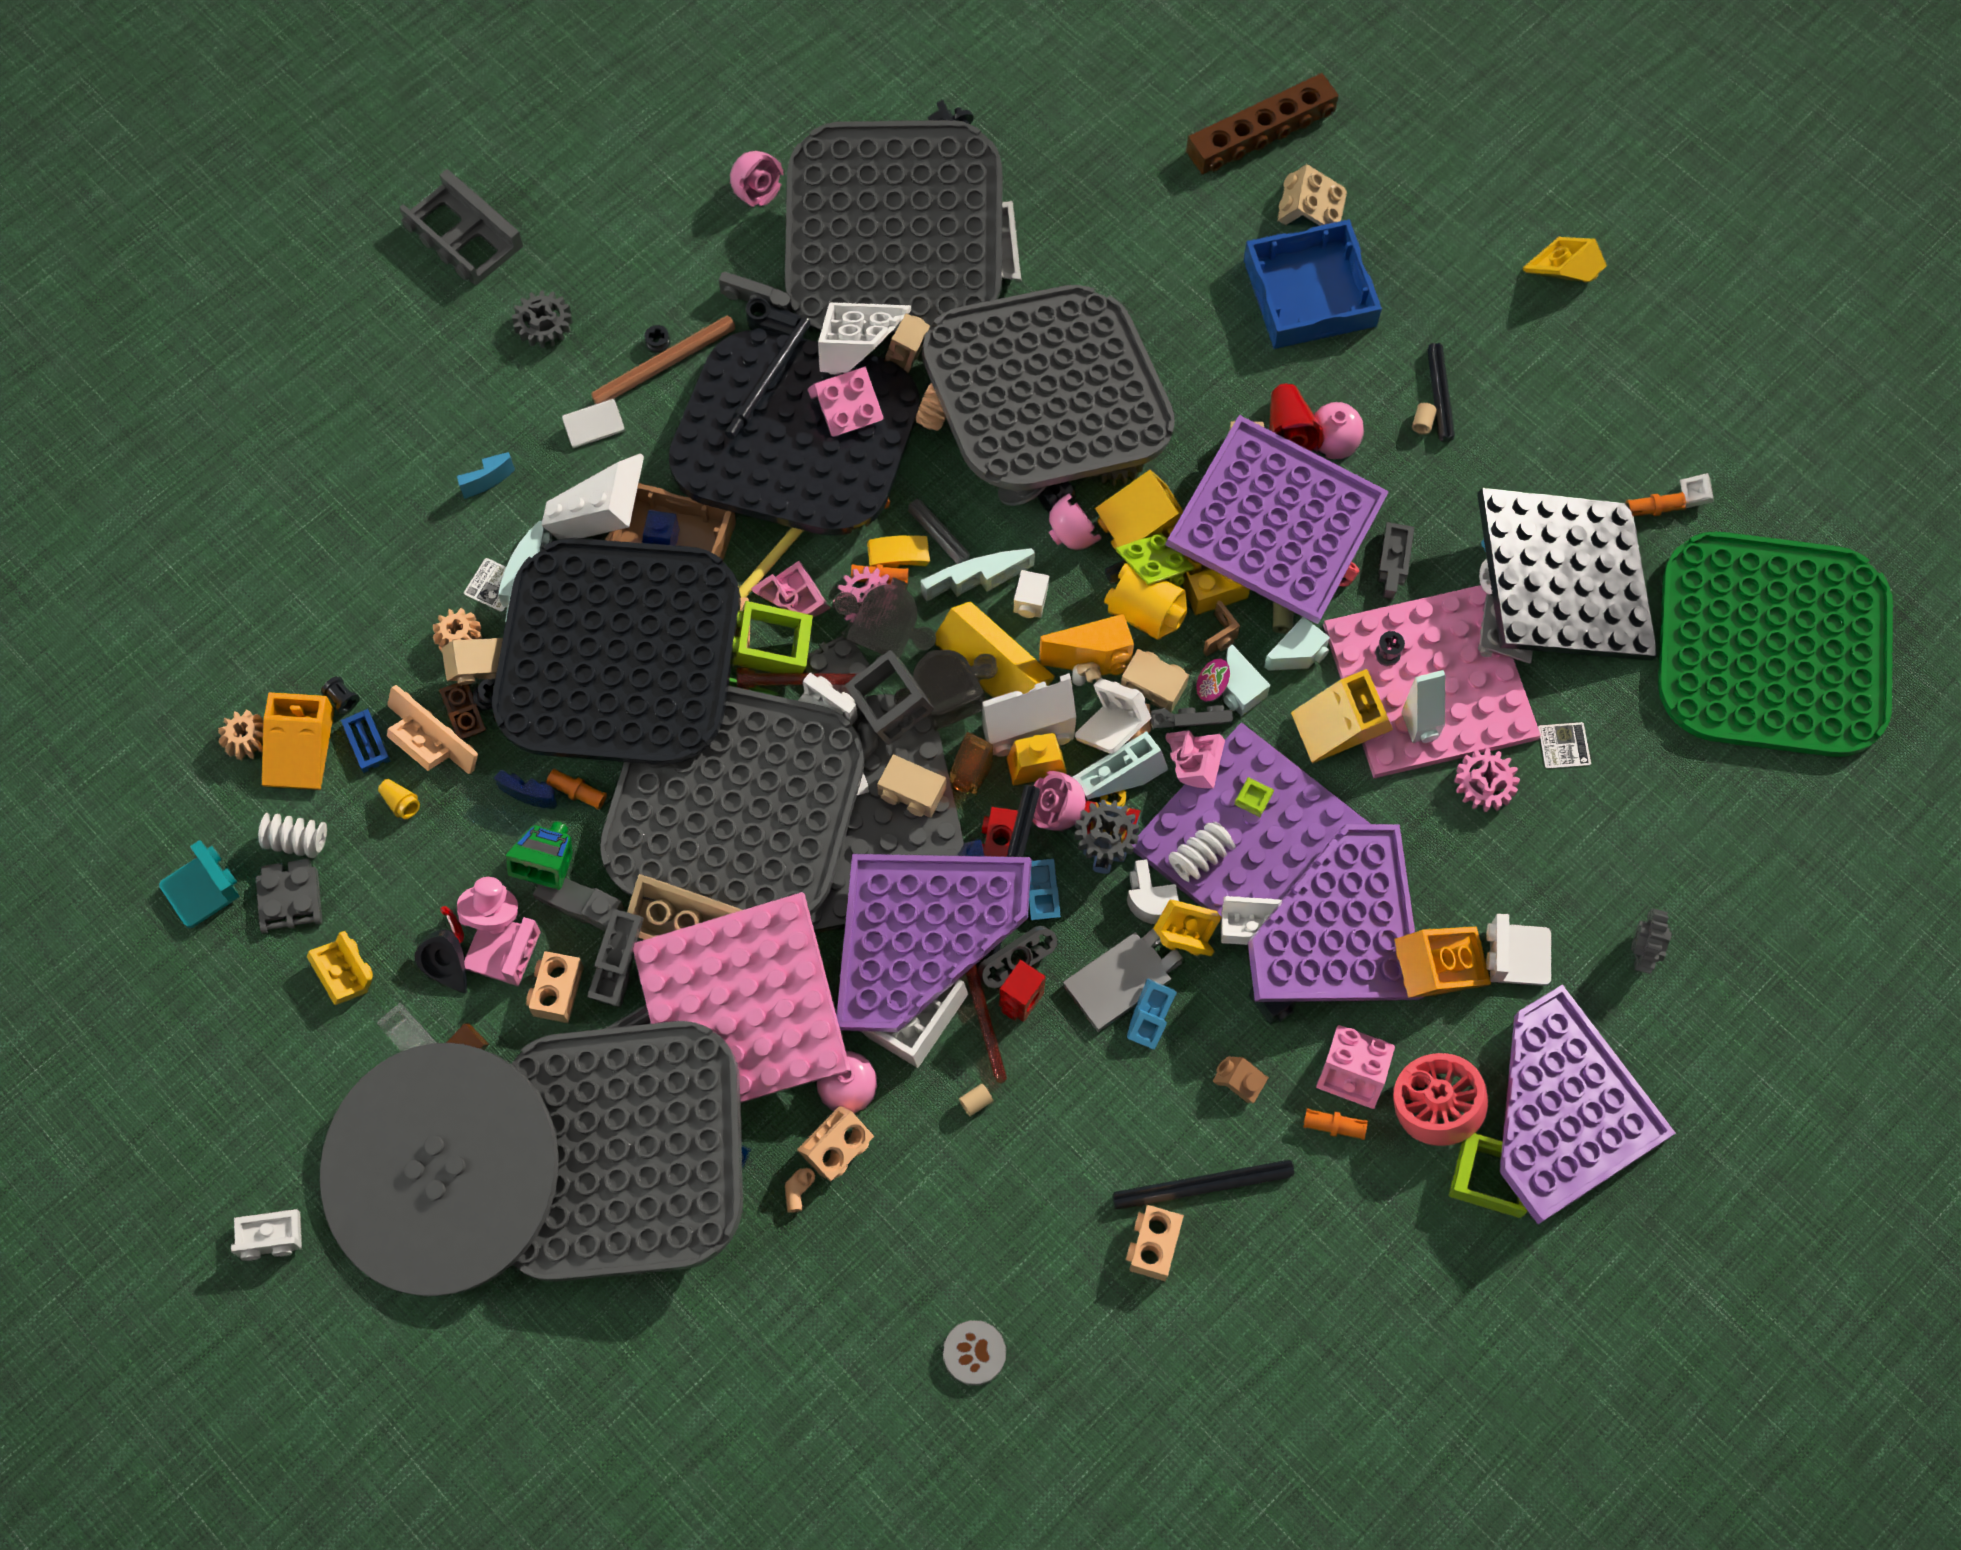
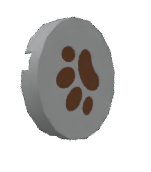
M970 1320L958 1324L948 1334L944 1343L943 1359L947 1371L959 1382L966 1385L980 1386L991 1382L1000 1373L1005 1363L1006 1346L1002 1335L994 1326L983 1321Z

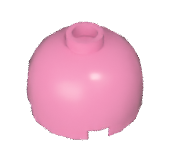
M750 151L744 153L734 163L730 173V183L734 193L750 206L757 204L763 206L774 199L779 192L781 184L778 181L780 175L783 176V168L781 163L773 156L760 151Z
M1332 402L1321 406L1314 413L1324 434V441L1319 451L1326 454L1325 457L1330 459H1343L1351 456L1356 451V448L1359 447L1364 435L1362 418L1353 407L1342 402Z
M1068 493L1053 505L1050 511L1049 522L1052 530L1049 531V534L1058 546L1063 543L1069 549L1083 550L1102 538L1099 533L1096 536L1092 534L1091 531L1094 530V525L1077 502L1071 505L1068 500L1072 496Z
M1049 771L1047 772L1049 775L1044 779L1039 778L1034 784L1035 787L1040 789L1034 813L1035 818H1033L1032 822L1039 828L1063 831L1073 827L1076 824V820H1080V813L1084 810L1086 803L1085 793L1080 783L1073 777L1061 772Z
M846 1051L851 1071L817 1080V1091L823 1104L832 1111L842 1106L853 1113H857L865 1109L874 1099L877 1089V1076L872 1064L864 1056L852 1051Z

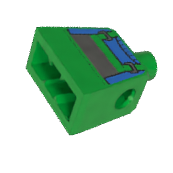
M553 822L550 829L536 825L531 826L506 854L508 876L560 890L573 854L572 840L567 834V826L561 822Z

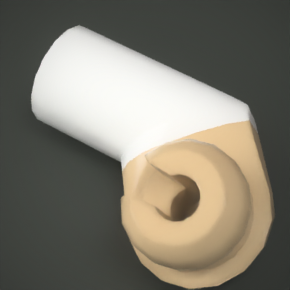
M1094 662L1075 665L1073 667L1072 682L1077 686H1081L1086 680L1090 683H1093L1094 679L1098 681L1101 678L1099 665Z

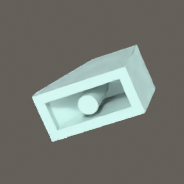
M1302 617L1267 655L1264 668L1268 671L1307 669L1315 661L1320 663L1329 652L1327 645L1330 637L1306 618Z
M1231 645L1228 647L1225 661L1230 666V679L1223 692V699L1229 709L1232 711L1236 710L1242 717L1268 696L1270 684Z

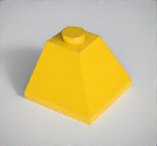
M1558 237L1525 265L1523 270L1526 273L1590 282L1596 279L1599 275L1598 273L1607 265L1595 239Z

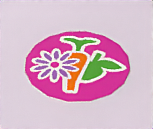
M1221 658L1214 659L1202 669L1196 685L1197 694L1200 699L1206 702L1213 701L1225 691L1230 679V666L1225 660Z

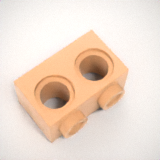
M544 951L542 960H538L535 966L534 977L537 978L535 987L529 989L526 1005L529 1006L533 1017L569 1023L584 968L580 958ZM555 968L565 969L560 977L554 978L550 976ZM546 997H557L553 1005H542Z
M839 1106L797 1151L819 1175L832 1181L846 1171L847 1164L855 1156L862 1154L867 1149L868 1142L874 1136L851 1110ZM852 1128L851 1137L845 1141V1132ZM830 1150L831 1156L829 1160L823 1163V1155Z
M1147 1205L1145 1214L1138 1213L1134 1231L1140 1233L1137 1244L1130 1242L1126 1261L1131 1262L1129 1271L1166 1281L1184 1215ZM1152 1221H1160L1165 1225L1166 1231L1162 1234H1155L1150 1230L1149 1224ZM1147 1250L1153 1251L1157 1255L1158 1261L1154 1264H1147L1142 1260L1141 1253Z

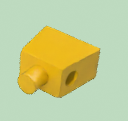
M1055 733L1035 735L1016 740L1007 756L1013 786L1034 782L1039 778L1044 779L1049 775L1047 774L1049 771L1067 774L1061 748Z

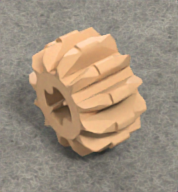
M931 383L918 409L916 422L923 425L922 427L938 431L942 428L946 416Z
M462 608L456 614L448 609V616L438 615L439 623L433 624L432 629L435 633L433 640L435 644L439 645L438 647L441 652L442 647L452 640L482 639L480 622L475 621L476 618L473 613L466 614Z
M248 710L242 716L234 711V718L232 720L224 718L226 726L218 728V732L222 736L219 738V744L225 748V752L229 756L235 755L237 759L242 761L247 754L249 758L254 759L255 751L263 752V746L261 745L263 744V719L258 714L253 716Z

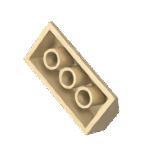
M642 874L638 875L627 910L628 913L644 918L638 937L644 940L742 911V909ZM645 896L656 901L644 900L643 897Z

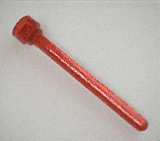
M737 668V688L749 690V688H755V685H803V680L809 673H755V670H749V668ZM858 673L812 674L817 678L819 676L826 678L832 685H845Z
M975 964L966 972L994 1078L997 1083H1004L1007 1076Z

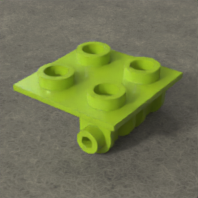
M1162 532L1115 549L1147 585L1168 579L1173 584L1180 586L1185 581L1184 573L1194 569V566L1181 553L1165 545L1167 538Z

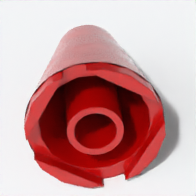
M1293 384L1277 386L1271 393L1269 430L1309 451L1316 447L1319 450L1324 441L1323 429L1298 388Z

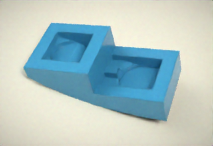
M509 452L482 459L484 469L457 476L464 499L494 487L515 470Z
M1054 859L1032 861L1029 893L1031 920L1061 917Z
M1147 978L1135 1007L1127 1038L1155 1050L1167 1025L1164 1019L1177 992L1172 988Z

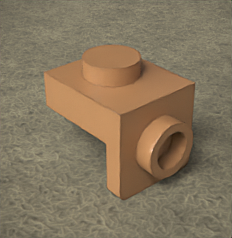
M1226 1057L1218 1065L1217 1074L1213 1082L1220 1086H1227L1247 1103H1255L1268 1077L1243 1057Z

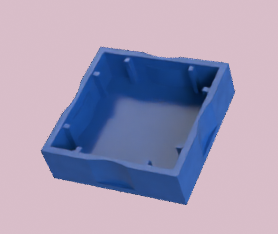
M1350 219L1312 227L1299 233L1278 234L1246 242L1243 260L1274 349L1377 327L1382 308L1371 277L1364 268L1361 250Z

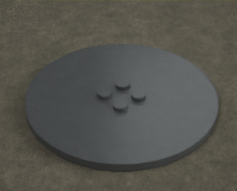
M432 1043L416 1046L387 1058L371 1069L350 1090L334 1115L327 1132L320 1164V1189L324 1212L329 1227L345 1255L356 1267L378 1283L397 1291L423 1296H444L461 1293L479 1287L502 1274L526 1252L537 1237L547 1218L556 1190L558 1147L551 1117L540 1094L532 1083L509 1062L493 1053L464 1044Z

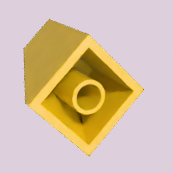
M1151 470L1145 472L1095 508L1100 516L1097 519L1099 525L1106 533L1109 531L1114 538L1111 541L1114 549L1161 532L1168 539L1167 528L1175 526L1183 513L1182 507L1167 484Z

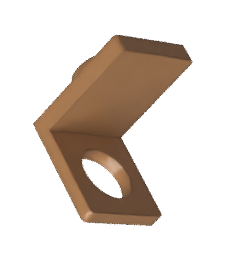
M1221 600L1216 602L1214 615L1225 629L1205 641L1203 653L1206 657L1218 649L1220 651L1227 649L1233 644L1234 639L1238 637L1240 625Z

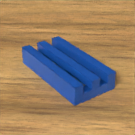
M368 709L341 720L363 773L369 771L368 768L372 766L374 768L379 767V764L385 762V764L391 762ZM366 718L381 755H375L362 725V719ZM353 723L356 724L370 757L367 761L364 760L350 727Z

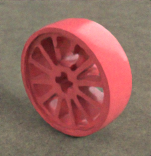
M1447 1053L1422 1056L1408 1064L1401 1071L1395 1083L1393 1101L1397 1118L1405 1131L1420 1142L1435 1146L1453 1145L1472 1136L1484 1122L1488 1109L1486 1085L1479 1071L1464 1058ZM1437 1074H1447L1445 1080H1437ZM1455 1076L1462 1078L1453 1086L1451 1085ZM1425 1085L1428 1086L1425 1090L1422 1091L1414 1090L1416 1086L1419 1088H1425ZM1469 1085H1471L1474 1088L1472 1090L1463 1091ZM1408 1099L1414 1103L1406 1104L1405 1100ZM1474 1100V1104L1466 1103ZM1448 1116H1451L1455 1121L1450 1122ZM1439 1118H1443L1444 1124H1437Z

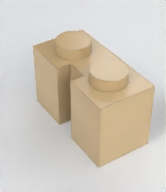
M906 313L891 340L884 361L895 362L909 374L922 349L924 337L930 325L926 324L921 318Z
M503 638L452 640L443 646L442 654L446 680L458 681L459 685L474 683L475 678L484 680L495 679Z
M1138 649L1122 675L1121 685L1139 690L1145 698L1151 700V704L1161 709L1166 708L1171 713L1187 686L1189 674L1185 673L1178 665H1169L1161 661L1152 652H1143Z
M893 754L877 784L878 795L889 804L896 805L902 802L908 805L907 810L916 816L922 817L925 815L931 818L946 790V777Z

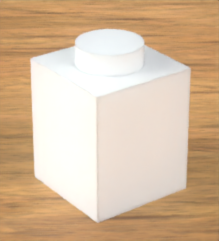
M1021 570L1014 598L1015 613L1026 618H1041L1049 586L1048 575Z

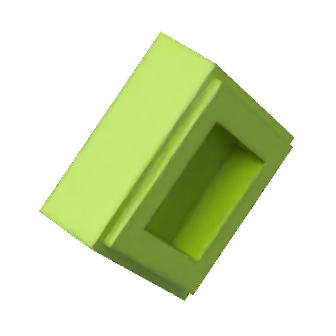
M1248 777L1234 805L1261 818L1274 793V789Z

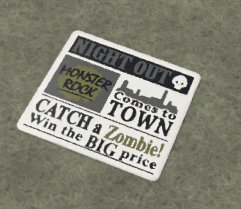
M1584 723L1540 725L1538 727L1541 734L1540 740L1546 768L1591 764Z

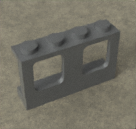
M446 169L439 175L442 185L411 210L404 204L399 207L403 217L401 222L409 232H416L427 248H434L439 258L445 264H452L457 274L463 280L468 279L476 286L523 247L520 233L515 227L451 171ZM446 205L461 218V221L440 237L422 220L439 206ZM481 236L497 250V253L475 270V267L464 259L458 251L475 237Z

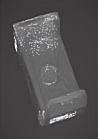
M401 1003L397 1004L377 1022L382 1031L401 1052L416 1046L437 1043Z

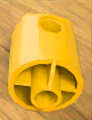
M1124 564L1118 575V578L1121 580L1116 589L1111 588L1104 600V603L1108 605V613L1115 616L1124 614L1126 621L1131 626L1157 640L1176 631L1187 614L1186 590L1166 579L1147 585L1129 564Z

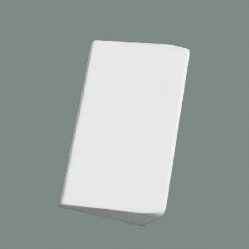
M614 399L562 416L573 448L625 431Z

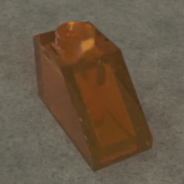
M969 732L965 734L950 770V782L953 783L956 789L964 793L969 791L975 795L977 794L993 767V744Z

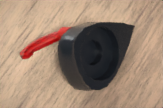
M443 906L440 908V911L443 915L447 916L452 932L447 929H441L427 935L420 942L414 953L415 962L418 968L428 977L451 989L466 993L467 977L464 955L460 945L464 940V932L452 910Z

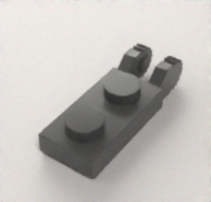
M721 273L719 278L720 291L727 298L748 302L752 298L759 297L767 300L771 306L792 313L791 296L786 294V292L783 293V291L774 289L771 286L731 273Z

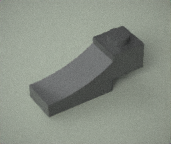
M566 878L560 890L539 884L533 893L535 899L584 924L589 923L605 932L613 908L621 911L625 909L622 901L597 888L592 889Z
M613 908L594 965L596 971L587 996L588 998L621 1008L630 981L629 974L634 956L633 948L639 937L644 920L643 917Z

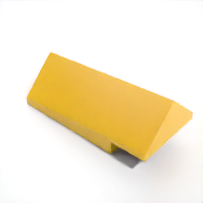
M971 601L951 608L932 638V642L953 659V665L993 698L1014 691L1025 694L1035 688V684L1045 682L1048 686L1055 679L1051 672Z

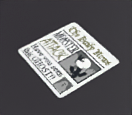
M485 558L464 591V595L499 611H503L505 607L502 606L498 593L506 567Z

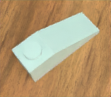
M1444 670L1418 676L1414 679L1401 711L1412 743L1419 741L1429 743L1438 739L1445 726Z
M1146 731L1123 745L1117 752L1105 756L1073 776V778L1082 786L1086 798L1091 799L1144 785L1167 771L1168 767L1161 749Z

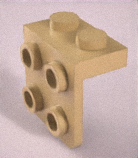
M1307 164L1286 177L1283 197L1279 203V222L1287 225L1302 215L1319 226L1341 221L1346 198V189Z

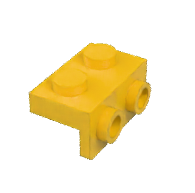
M1170 899L1153 929L1160 937V942L1171 950L1179 948L1196 956L1200 954L1212 956L1214 949L1208 941L1222 917L1217 911Z
M345 931L338 933L336 941L308 951L307 959L334 1005L368 992L373 979L372 970L367 963L363 962L356 942L350 939Z

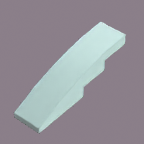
M1032 548L1004 551L953 565L921 580V594L926 601H929L951 588L955 595L959 596L979 584L988 592L1020 574L1021 570L1025 571L1034 566L1035 552Z

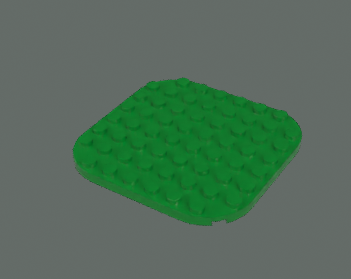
M1717 531L1701 533L1690 537L1688 541L1674 550L1663 573L1658 689L1666 712L1683 730L1708 741L1830 757L1851 756L1868 749L1885 732L1892 714L1893 598L1886 577L1882 572L1879 574L1869 564L1870 560L1844 547Z

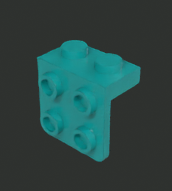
M201 840L190 846L197 858L159 883L160 889L188 928L195 927L240 897L233 886L238 882L228 868L225 870L221 869L218 863L222 859L213 846L207 848Z

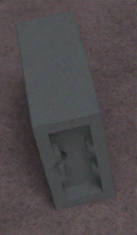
M891 650L878 657L873 664L856 674L851 681L845 684V687L874 731L888 745L934 710L903 662ZM897 672L911 692V695L878 719L864 696L893 673Z

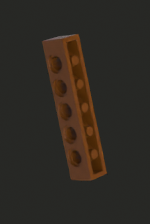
M1320 73L1189 135L1186 153L1202 175L1209 171H1216L1232 160L1237 161L1255 149L1260 150L1276 139H1283L1299 128H1306L1312 122L1322 117L1327 118L1336 111L1339 95L1324 74Z

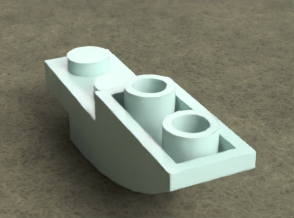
M538 521L523 537L504 571L498 596L502 606L507 607L505 623L514 579L519 568L529 556L532 558L536 553L544 549V545L552 542V534L541 526L542 521Z

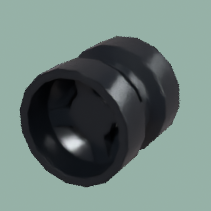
M1067 481L1054 484L1049 488L1046 487L1038 495V499L1043 508L1050 514L1053 505L1062 497L1070 493L1072 498L1068 501L1071 503L1076 500V493Z

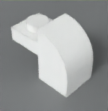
M1135 861L1134 871L1130 872L1131 888L1135 890L1128 891L1127 903L1137 918L1150 924H1156L1170 899L1179 901L1176 884L1152 887L1148 861Z

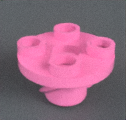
M483 877L475 882L474 887L466 890L459 897L457 902L458 920L465 926L479 930H488L493 934L501 933L516 918L518 902L516 897L498 879Z

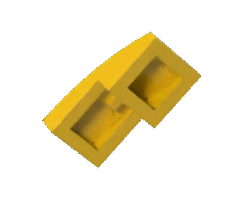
M890 536L867 541L869 566L877 567V564H883V567L897 568L900 564L927 566L930 562L927 536Z

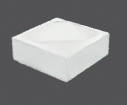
M1708 473L1680 480L1681 490L1686 498V508L1714 502Z

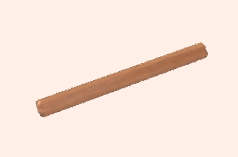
M730 316L721 318L591 393L594 402L599 404L620 396L735 330L733 320Z

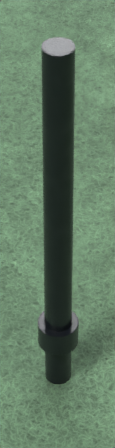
M807 318L800 320L744 405L739 406L733 414V421L725 431V435L729 439H734L742 426H746L752 418V411L811 325Z

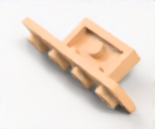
M397 685L391 687L388 707L399 715L402 720L388 728L387 737L427 771L450 758L466 773H472L478 756L473 747L466 744L449 727H446L435 718L429 710L417 703L410 694L404 692Z

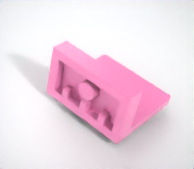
M866 367L815 383L807 389L811 399L818 397L833 437L879 422L884 418Z
M524 917L521 924L512 922L505 927L503 932L497 934L490 933L488 930L477 929L464 960L465 970L519 986L540 935V930L535 920Z
M1338 1025L1316 1088L1374 1109L1384 1087L1395 1046L1384 1040Z

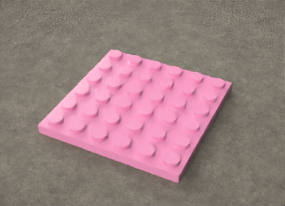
M1481 585L1324 621L1323 627L1325 633L1330 637L1329 645L1340 679L1368 669L1393 728L1390 732L1362 743L1373 778L1460 759L1466 755L1472 756L1474 750H1478L1481 754L1485 752L1486 748L1494 751L1539 740L1541 734L1514 659L1497 652H1493L1491 657H1483L1478 650L1484 614L1483 607L1485 606L1487 595ZM1388 631L1398 632L1405 640V647L1401 652L1399 662L1390 666L1381 665L1375 655L1380 637ZM1444 670L1445 726L1438 739L1429 743H1423L1422 741L1412 743L1401 711L1414 679L1418 676Z
M805 893L794 894L634 944L633 952L651 1024L690 1021L704 1025L718 1034L731 1048L738 1064L740 1103L851 1071Z

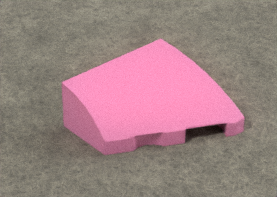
M800 561L777 576L771 574L751 588L755 594L781 609L813 615V617L830 609Z
M1190 731L1166 733L1165 738L1172 750L1170 755L1172 761L1176 764L1175 771L1179 781L1197 788H1214L1225 743L1221 734L1194 737Z

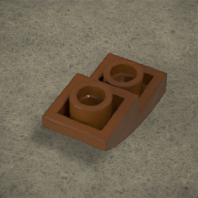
M457 682L439 689L454 731L460 739L464 740L486 731L478 707L473 703V694L469 684L459 685Z

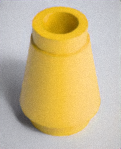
M390 779L384 780L379 785L378 792L396 817L409 819L417 813L420 808V802L416 794Z

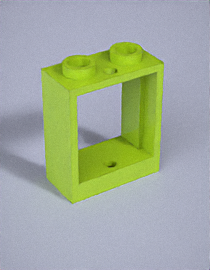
M745 601L737 616L738 627L737 635L733 640L734 656L732 664L800 678L807 664L813 615ZM750 619L794 628L791 657L746 648Z
M1474 1133L1461 1143L1448 1197L1522 1218L1527 1213V1209L1519 1198H1517L1515 1204L1467 1189L1476 1150L1500 1158L1502 1155V1141Z

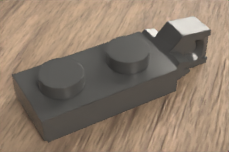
M1386 523L1378 571L1379 581L1385 582L1383 598L1394 600L1397 586H1404L1408 575L1414 527Z
M1223 705L1207 707V712L1198 713L1195 712V708L1178 709V714L1170 713L1166 708L1150 712L1151 729L1228 724L1233 720L1232 710L1224 711Z

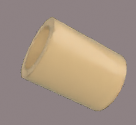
M1420 403L1418 405L1412 424V429L1419 434H1429L1431 432L1437 411L1436 407L1429 403Z
M980 1084L960 1097L959 1101L965 1112L972 1116L992 1103L993 1099L987 1088Z

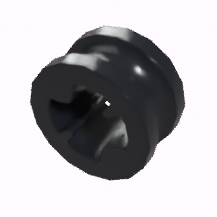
M653 325L646 330L644 334L646 346L651 352L661 353L669 348L670 338L665 327ZM657 336H661L658 342H653Z

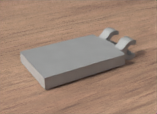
M1151 929L1143 938H1140L1136 932L1063 981L1064 988L1097 1032H1100L1136 1007L1147 978L1166 986L1171 982L1168 973L1182 964L1181 960L1183 957L1177 950L1171 951L1161 959L1154 950V947L1161 943V939L1154 929Z

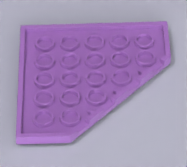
M1346 824L1340 828L1248 941L1255 1002L1420 1000L1423 998H1408L1394 941L1396 938L1415 932L1400 825Z
M852 854L836 1015L840 1030L899 1032L1027 920L1031 858Z
M1563 985L1518 1011L1514 1016L1500 1173L1539 1225L1676 1134Z

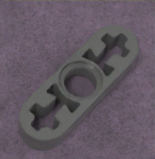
M1044 926L1034 927L985 959L978 967L980 981L991 988L1002 986L1016 967L1011 962V954L1017 949H1022L1024 952L1023 962L1032 966L1055 950L1057 945L1055 933ZM1040 935L1047 937L1044 940L1045 945L1043 947L1038 945ZM1026 943L1029 944V945H1031L1032 948L1029 949V948L1026 946ZM1004 964L1009 967L1008 971L1003 968ZM991 967L998 969L995 972V979L987 977L990 975L989 969Z

